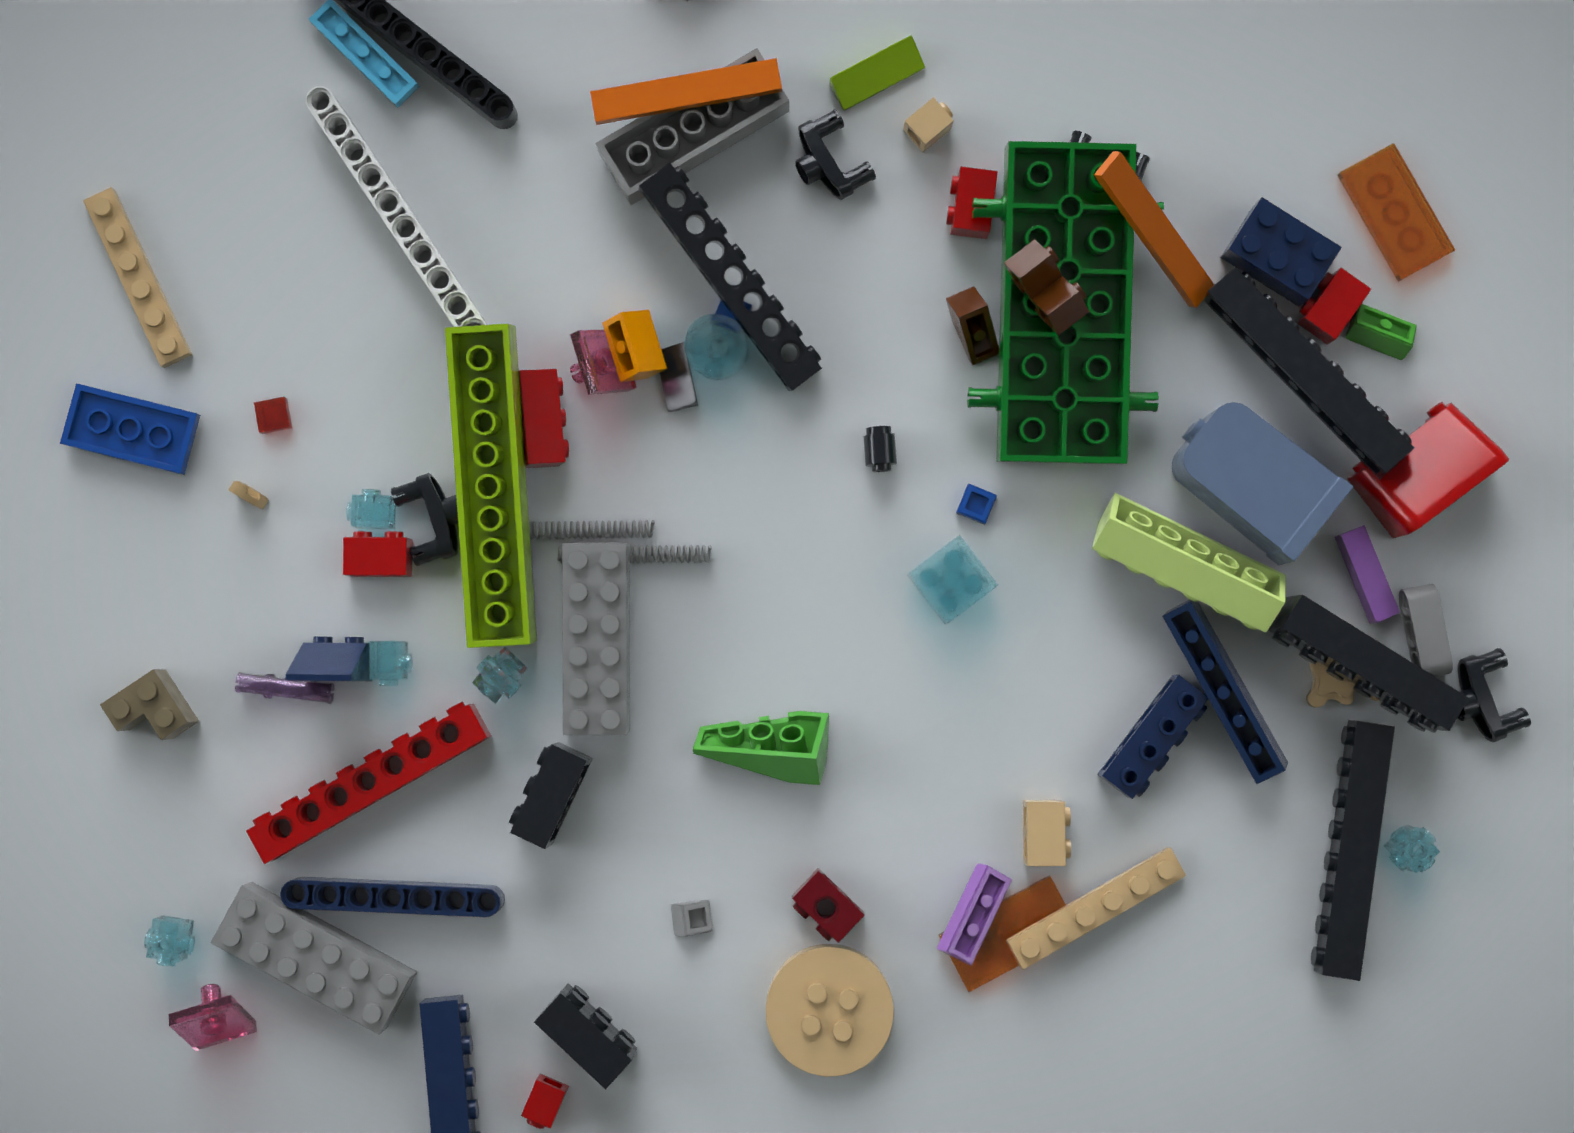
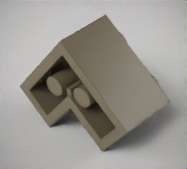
M166 669L151 670L100 704L116 731L131 730L148 719L161 740L174 739L199 722Z

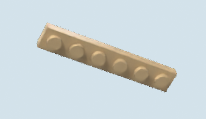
M110 187L83 200L160 366L166 368L191 356L192 352L116 191Z
M1167 847L1005 941L1019 967L1024 970L1182 879L1186 874L1172 849Z

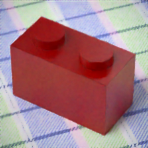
M960 166L958 176L952 175L950 194L955 195L954 206H948L946 225H951L950 235L980 239L988 238L992 218H972V210H974L972 202L973 198L994 199L998 171Z
M1339 268L1333 274L1327 272L1317 286L1320 292L1315 299L1310 297L1299 310L1302 317L1297 324L1326 345L1337 339L1372 290L1343 268Z
M366 531L353 532V537H343V575L349 577H412L413 555L410 553V548L413 547V540L404 537V532L388 531L384 533V537H372V532Z

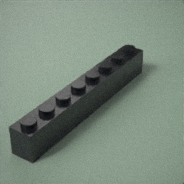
M1236 267L1207 291L1204 302L1381 480L1415 448L1411 444L1412 440L1409 435L1402 429H1396L1388 421L1387 413L1379 406L1374 407L1366 399L1365 391L1358 384H1351L1343 376L1344 371L1332 360L1329 362L1321 354L1320 346L1313 339H1307L1299 331L1300 328L1290 316L1285 317L1277 309V303L1270 295H1263L1255 287V281L1248 273H1241Z
M1348 720L1347 726L1343 727L1341 733V743L1344 745L1343 757H1340L1337 763V775L1340 776L1339 788L1335 789L1332 799L1333 807H1336L1334 820L1330 821L1328 828L1331 846L1330 852L1327 851L1324 857V869L1327 870L1326 882L1322 883L1319 893L1320 901L1323 904L1321 915L1317 916L1315 922V932L1318 934L1317 947L1314 946L1311 952L1313 970L1321 975L1356 981L1361 980L1395 726Z

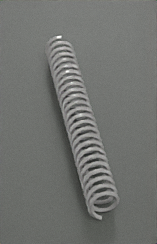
M596 520L594 533L592 521H589L588 535L585 521L582 524V534L579 521L576 522L575 533L573 522H570L569 534L567 522L565 521L563 535L560 521L557 526V535L553 521L551 522V533H549L548 522H545V532L543 535L542 522L540 521L538 536L536 523L533 522L530 539L532 540L535 536L538 540L541 536L543 540L546 537L551 540L553 536L555 539H558L559 535L561 539H564L565 536L568 539L571 536L574 539L578 536L582 539L584 535L587 539L590 535L593 539L596 536L601 539L603 535L607 539L609 534L612 539L615 537V534L617 538H620L621 535L624 538L628 535L632 538L634 534L638 538L640 533L643 538L646 537V534L651 538L655 521H651V528L649 530V523L646 520L643 532V525L640 520L637 533L635 520L632 521V531L630 529V521H626V530L624 531V524L621 520L618 533L617 521L615 520L613 534L611 521L607 522V532L605 530V522L602 521L601 531L599 532V525Z
M647 545L645 558L643 546L639 547V557L637 547L634 546L632 556L630 548V563L633 564L636 560L639 564L642 559V562L645 564L648 559L649 563H652L653 560L658 563L661 560L664 564L666 558L668 563L672 562V558L675 563L678 562V559L681 563L685 559L689 563L691 558L696 563L697 557L700 563L703 562V559L708 563L712 546H708V552L706 553V546L703 545L700 555V548L697 545L694 557L692 545L689 547V555L686 545L683 546L682 554L681 547L678 545L676 556L675 548L672 545L669 557L667 545L664 547V556L662 546H658V554L656 555V547L653 545L650 557V549ZM559 546L557 561L562 563V548Z

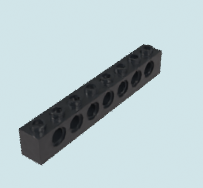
M668 163L640 184L639 191L787 390L793 391L822 369L818 363L822 360L813 346L809 345L806 347L799 338L803 333L793 320L788 322L782 315L781 311L784 310V307L774 294L769 297L762 288L765 285V281L755 269L750 271L743 261L746 259V256L736 243L731 246L724 235L728 232L717 217L712 220L705 209L709 206L699 192L695 194L691 192L686 185L689 179L679 166L674 168L671 163ZM674 191L681 193L684 197V205L679 208L671 207L667 202V195ZM691 217L699 218L703 223V231L698 234L689 232L686 227V221ZM717 243L722 248L720 259L713 260L706 255L705 248L707 244ZM734 268L740 272L741 281L738 285H730L726 282L724 274L727 269ZM746 294H755L759 298L760 306L756 311H750L745 308L743 300ZM766 319H773L778 324V332L773 337L767 336L763 332L762 325ZM786 344L793 345L797 350V357L792 362L784 360L781 355V350Z

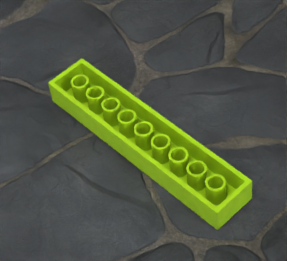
M511 324L446 327L445 341L467 648L532 644L537 641L516 326Z

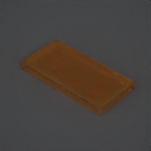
M1394 143L1341 171L1337 175L1398 282L1455 251L1454 246Z
M1050 875L1002 901L972 966L950 956L968 992L1019 966L1005 941L1006 939L1066 906ZM944 931L938 934L940 939L942 938Z

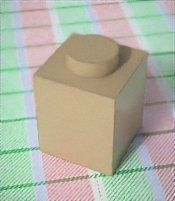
M933 97L905 120L903 130L923 153L951 130L954 121L952 119L953 114L945 103L941 102L939 104Z

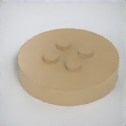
M819 944L805 948L787 959L772 979L766 1001V1021L769 1034L779 1052L791 1064L805 1072L818 1076L833 1077L857 1071L870 1063L879 1054L891 1032L894 1007L888 983L881 970L870 958L851 947L839 944Z

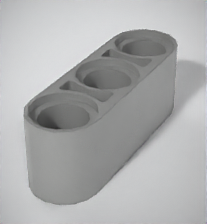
M1428 584L1401 589L1399 591V604L1411 662L1433 676L1452 673V656L1441 601L1436 586Z

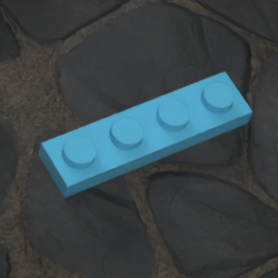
M327 0L308 19L397 108L420 87L333 0Z

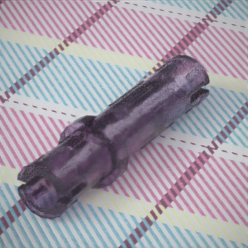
M239 672L235 682L239 683V685L235 686V691L238 693L260 694L267 699L277 696L326 702L328 704L332 703L334 693H331V691L335 690L334 684L285 681L284 678H276L275 674L259 676Z

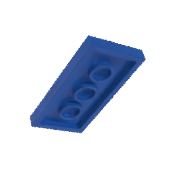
M76 383L60 444L185 475L201 415Z

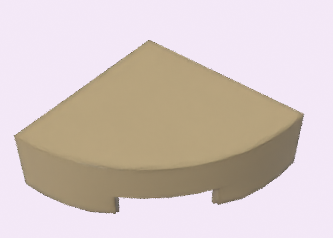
M234 481L228 489L260 509H264L269 501L267 497L240 481Z

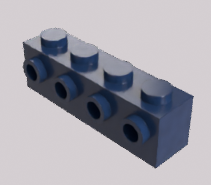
M1172 675L1097 775L1126 797L1131 799L1135 795L1140 797L1149 787L1150 781H1148V778L1154 770L1159 772L1168 762L1169 756L1166 754L1173 745L1178 747L1188 735V731L1185 729L1191 721L1194 720L1196 722L1203 716L1207 710V706L1204 704L1207 702L1208 697L1180 675Z

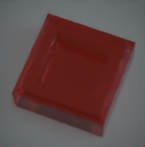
M286 397L254 402L260 434L292 429Z

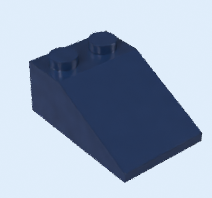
M314 636L313 643H303L286 672L285 681H373V644L364 643V637H345V643H333V637Z

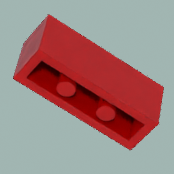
M557 369L519 370L525 468L558 467L566 462L565 458L569 457V443L567 439H563L562 428L566 426V412L564 408L560 407L559 397L563 395L562 378L557 376Z

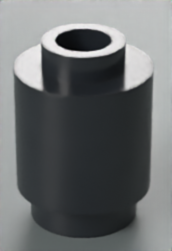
M891 426L866 428V435L863 436L866 467H872V472L891 471V465L897 464L895 434L891 433Z

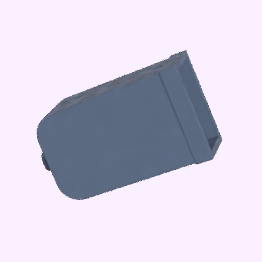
M1236 402L1226 403L1207 415L1203 420L1199 419L1196 423H1193L1182 436L1185 443L1172 460V472L1175 479L1265 552L1266 556L1278 566L1295 562L1354 487L1344 478L1335 475L1247 406Z

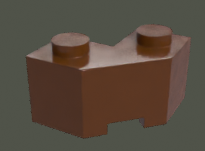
M1034 239L1006 260L1004 264L1021 293L1025 292L1032 303L1035 304L1036 308L1034 310L1040 318L1059 336L1089 313L1084 302L1087 296L1078 283L1071 284L1061 275L1056 265L1059 262V258L1050 246L1044 248Z

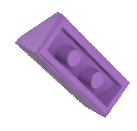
M1365 525L1335 536L1369 623H1378L1400 613Z
M978 863L942 935L937 949L972 966L1012 879L988 865Z

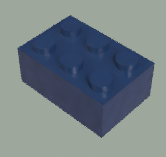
M1261 197L1251 208L1220 258L1242 272L1248 273L1258 282L1300 307L1310 299L1342 247Z

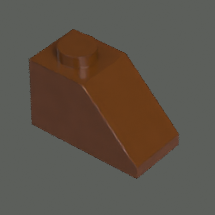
M973 286L946 298L953 325L972 366L998 355L999 345L989 308L977 289Z

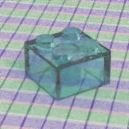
M961 535L957 536L907 574L944 625L951 622L998 586Z

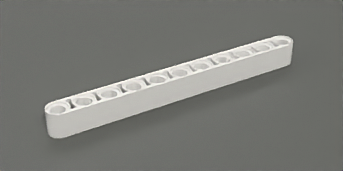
M323 86L312 88L306 96L308 109L454 327L488 325L338 100L328 88ZM324 99L329 100V105L325 109L317 110L319 102ZM346 125V130L343 134L334 135L337 126ZM363 150V156L359 160H351V155L354 151ZM380 175V181L377 185L368 186V180L371 176ZM388 201H398L397 207L393 211H384ZM408 225L415 226L414 233L410 237H401L404 227ZM423 251L432 252L431 259L428 262H418V257ZM448 276L449 282L445 288H435V282L439 277ZM459 301L466 302V309L463 313L459 315L452 313L455 303Z

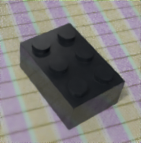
M560 742L551 744L548 748L544 747L537 761V765L541 766L537 775L535 774L534 777L531 776L523 790V794L527 795L524 804L516 806L509 820V823L513 825L510 833L543 849L551 846L593 758Z
M568 983L541 1012L534 1023L606 1090L633 1060L637 1047L634 1045L636 1041L626 1030L621 1029L619 1031L610 1023L613 1019L601 1007L595 1009L587 1001L589 996L583 989L577 985L572 987Z

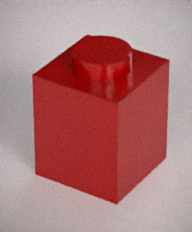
M540 1073L521 1116L527 1118L526 1122L533 1127L544 1129V1127L551 1128L569 1085Z

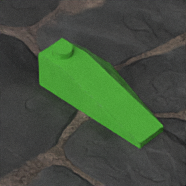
M794 711L788 712V717L770 720L769 716L759 717V722L748 724L732 721L701 726L693 746V754L789 783L820 785L827 762L829 713Z

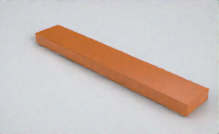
M777 58L594 90L590 91L595 122L596 125L779 93L782 92Z
M1113 151L1094 176L1187 305L1197 308L1206 297L1207 291L1214 286V283L1123 154Z

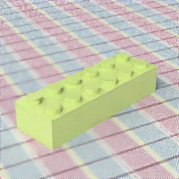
M1114 493L1098 522L1092 549L1097 551L1101 557L1108 560L1114 559L1124 564L1134 573H1143L1153 578L1163 587H1172L1182 592L1185 597L1192 601H1201L1211 606L1214 611L1221 615H1230L1240 620L1244 626L1250 629H1259L1266 633L1285 604V574L1117 493Z

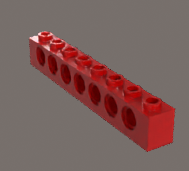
M463 701L446 710L448 716L440 721H437L436 717L424 722L418 726L421 731L410 737L406 733L391 741L393 747L383 753L381 749L371 752L363 757L366 763L357 768H354L353 764L336 773L338 779L329 784L323 780L308 789L310 794L301 800L298 796H295L280 805L282 810L278 813L271 815L269 811L252 820L255 826L246 830L263 863L266 864L278 859L492 737L474 704L465 706ZM449 724L456 726L459 732L458 738L454 742L448 741L444 735L445 728ZM421 740L427 741L431 746V752L426 758L421 757L417 752V745ZM393 756H398L403 762V768L400 773H394L390 769L389 763ZM365 772H370L375 777V785L372 789L366 788L362 783V777ZM339 787L347 792V801L344 805L339 804L335 800V791ZM311 803L319 808L320 814L317 820H312L307 814V808ZM283 819L288 820L292 826L289 836L283 835L280 831L279 825Z

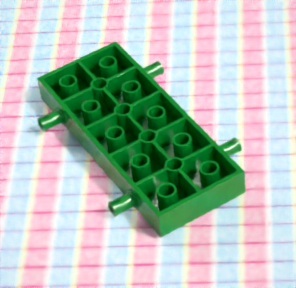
M1008 141L1004 149L1003 196L1001 199L973 198L972 208L974 210H972V218H1000L1003 221L998 386H996V389L968 387L967 397L981 398L967 400L968 408L987 407L995 408L998 411L996 462L1127 464L1129 411L1157 412L1159 403L1145 402L1159 400L1158 392H1130L1134 230L1094 176L1113 151L1121 152L1136 173L1137 144ZM1156 202L1161 210H1164V202ZM1034 239L1044 248L1050 246L1059 258V262L1056 265L1061 275L1071 284L1078 283L1087 296L1084 302L1089 313L1059 336L1040 318L1034 310L1036 308L1035 304L1032 303L1025 292L1021 293L1004 264L1006 260Z

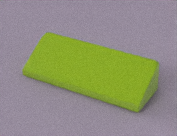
M912 35L832 76L829 85L843 111L925 69V65Z

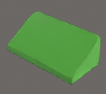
M1361 304L1351 319L1346 339L1398 360H1403L1413 347L1417 325Z

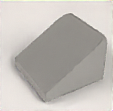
M709 900L682 902L671 905L675 936L686 937L713 931Z

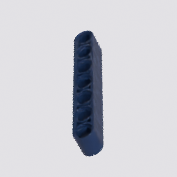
M298 877L285 883L280 892L281 900L288 908L309 910L490 917L501 910L505 902V895L497 886L460 883ZM295 884L300 885L304 889L305 896L302 901L297 900L293 896L292 890ZM326 886H331L335 889L337 897L334 902H330L325 898L324 889ZM358 887L364 888L367 891L368 901L366 903H360L357 900L355 893ZM389 889H395L399 892L400 902L398 905L391 904L388 901L387 892ZM421 890H426L431 894L432 903L430 906H424L420 903L418 895ZM454 891L459 892L464 897V904L460 908L453 906L450 902V894ZM483 893H490L495 897L496 905L494 909H488L483 906L481 902Z

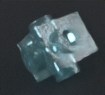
M504 647L495 656L491 657L488 655L477 666L476 669L479 671V674L472 683L483 695L496 704L504 696L510 699L522 685L518 681L528 667Z
M1410 825L1398 828L1392 833L1390 840L1383 845L1391 854L1389 856L1390 860L1400 870H1408L1415 873L1419 871L1424 872L1435 863L1434 857L1440 853L1434 845L1436 839L1427 829ZM1417 845L1418 849L1413 852L1414 847Z
M165 915L154 918L151 929L147 931L144 946L148 948L146 958L157 959L156 964L162 966H176V963L187 959L188 955L192 954L195 945V936H192L194 920Z

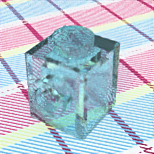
M362 489L361 495H352V502L347 503V520L351 521L352 527L358 529H395L396 505L393 500L394 497L381 495V490Z
M369 641L370 680H379V686H398V679H408V673L412 672L413 660L412 655L408 654L407 641Z

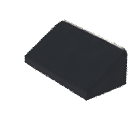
M682 342L661 349L667 369L660 372L668 412L698 406L685 343Z

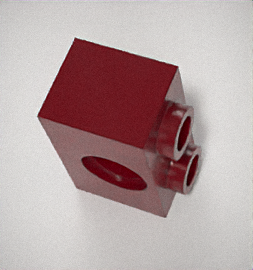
M819 868L792 895V899L796 902L793 908L805 919L811 916L819 924L815 929L827 941L834 938L839 943L865 916L864 911ZM824 899L831 900L835 904L833 913L830 915L820 914L817 911V905L820 901Z

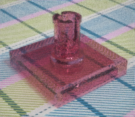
M604 329L578 330L570 334L578 360L577 364H573L570 367V373L579 370V373L572 375V379L579 384L584 382L588 395L629 392L637 388L635 380L620 382Z
M208 984L201 988L202 1004L168 1014L169 1026L196 1051L257 1032L256 1020L231 995L221 998V987L217 984Z

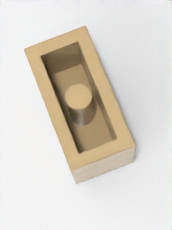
M1023 800V860L1025 865L1066 866V858L1071 857L1070 839H1065V826H1070L1071 813L1070 807H1065L1064 801Z

